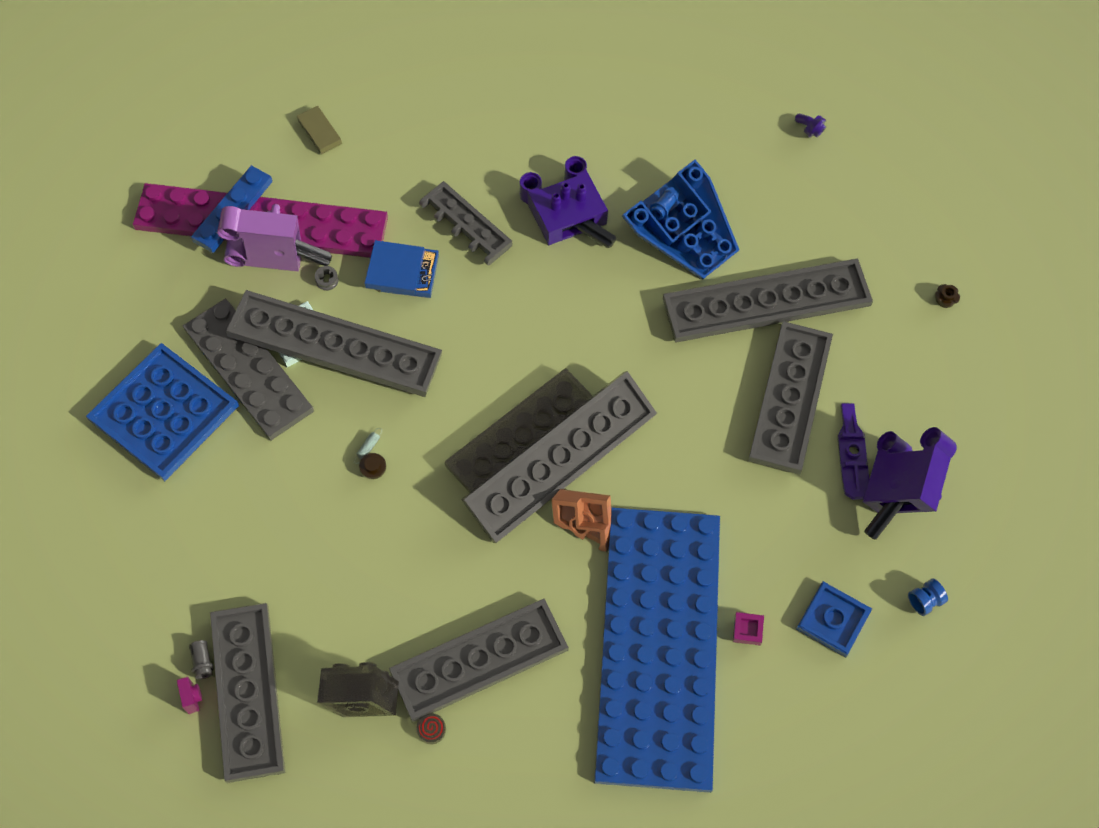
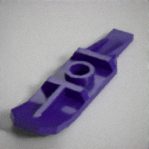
M842 403L843 426L838 434V445L844 494L852 500H863L869 482L865 434L857 424L855 404ZM850 447H855V448H857V449H858V453H857V454H852V453L849 451V448H850Z

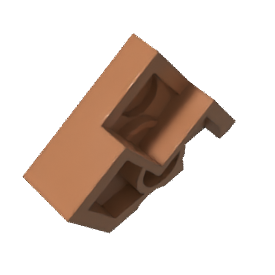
M560 489L552 498L554 524L563 529L571 530L575 536L582 540L587 537L601 544L599 550L606 552L609 549L611 495Z

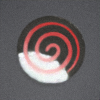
M429 713L422 716L418 721L417 733L424 743L436 744L444 738L446 725L441 716Z

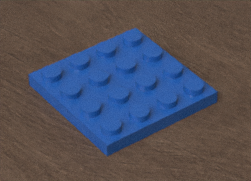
M160 343L86 417L92 424L165 482L237 409L239 404L233 397L163 343Z

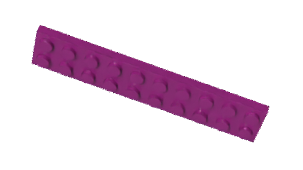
M145 183L133 222L134 229L192 236L227 193ZM260 197L250 209L267 212L272 210V205L278 204L280 206V214L297 215L302 242L333 254L371 258L375 240L383 241L388 220V213L386 211Z

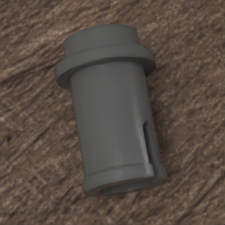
M204 640L195 641L189 645L193 662L191 673L195 675L196 679L208 678L212 676V671L214 670V665L210 663L208 644Z

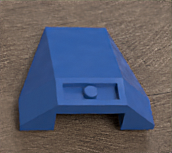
M696 159L680 170L669 182L644 201L638 202L622 215L637 236L702 280L739 251L712 180ZM666 190L672 191L668 199L675 192L678 201L668 211L669 214L665 219L657 220L650 212L651 204L657 202Z

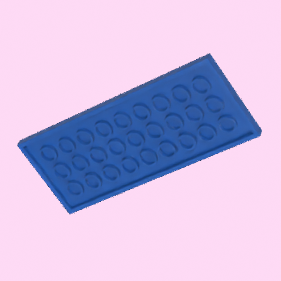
M624 508L611 509L595 784L709 793L713 791L720 516Z

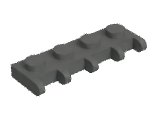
M445 181L419 201V205L422 208L431 204L438 211L434 215L437 221H441L444 217L455 226L451 230L454 236H458L461 232L472 241L468 246L472 252L478 248L483 250L488 255L484 259V263L488 266L513 246L512 240Z

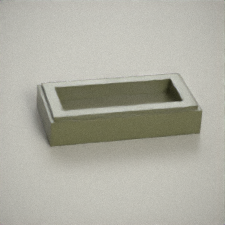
M319 106L297 115L298 122L320 154L342 144L341 138Z

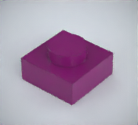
M736 612L733 642L761 646L764 615Z
M189 677L178 679L177 685L182 708L188 714L200 711L198 702L202 701V695L199 685H194Z

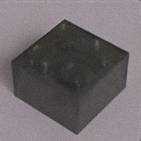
M362 662L359 663V667H350L347 664H333L332 668H321L317 703L342 717L395 716L399 681L391 677L389 672L377 668V665L374 663Z

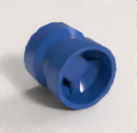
M934 578L926 581L922 588H915L908 593L912 607L921 616L929 614L933 607H940L948 602V596L944 587Z

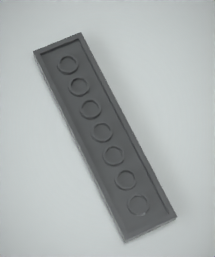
M858 258L663 294V302L675 343L778 324L783 321L789 322L869 307L873 303Z
M248 290L245 291L226 330L228 337L422 397L427 395L442 356L441 349Z
M625 371L461 500L491 541L497 543L551 500L560 489L567 487L653 418L657 412L628 371Z

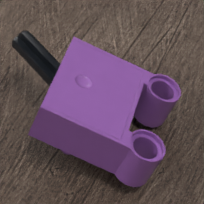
M278 204L272 205V210L267 212L243 210L233 206H227L222 209L217 234L221 238L228 240L224 261L227 264L235 267L251 266L298 272L301 257L323 266L330 264L332 259L331 253L302 242L297 215L280 214V206Z

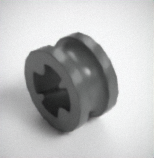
M322 266L315 272L316 284L320 289L328 291L337 286L339 279L333 267ZM329 274V282L326 283L323 281L324 275Z

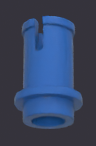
M666 190L657 202L651 204L650 212L657 220L665 219L669 214L668 211L678 201L675 192L668 199L672 191Z

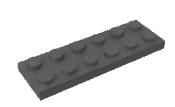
M225 298L184 324L183 328L271 441L313 413L314 409L266 348L227 336L226 330L236 310Z
M785 321L782 322L748 461L801 474L833 337L832 333Z
M544 598L389 668L409 716L412 722L567 652L569 647Z
M267 603L210 612L224 780L226 783L286 773L269 606Z

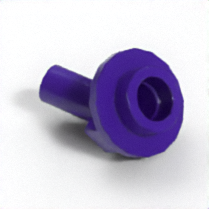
M798 113L795 116L797 123L807 126L804 132L809 138L813 136L819 137L826 129L824 125L826 119L820 115L812 118Z

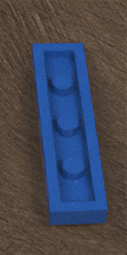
M251 165L191 236L192 241L209 252L214 253L225 240L217 234L222 209L227 206H233L243 210H250L273 182L272 177Z

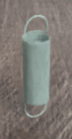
M375 432L370 433L356 453L359 456L358 458L361 459L370 453L380 439V435Z

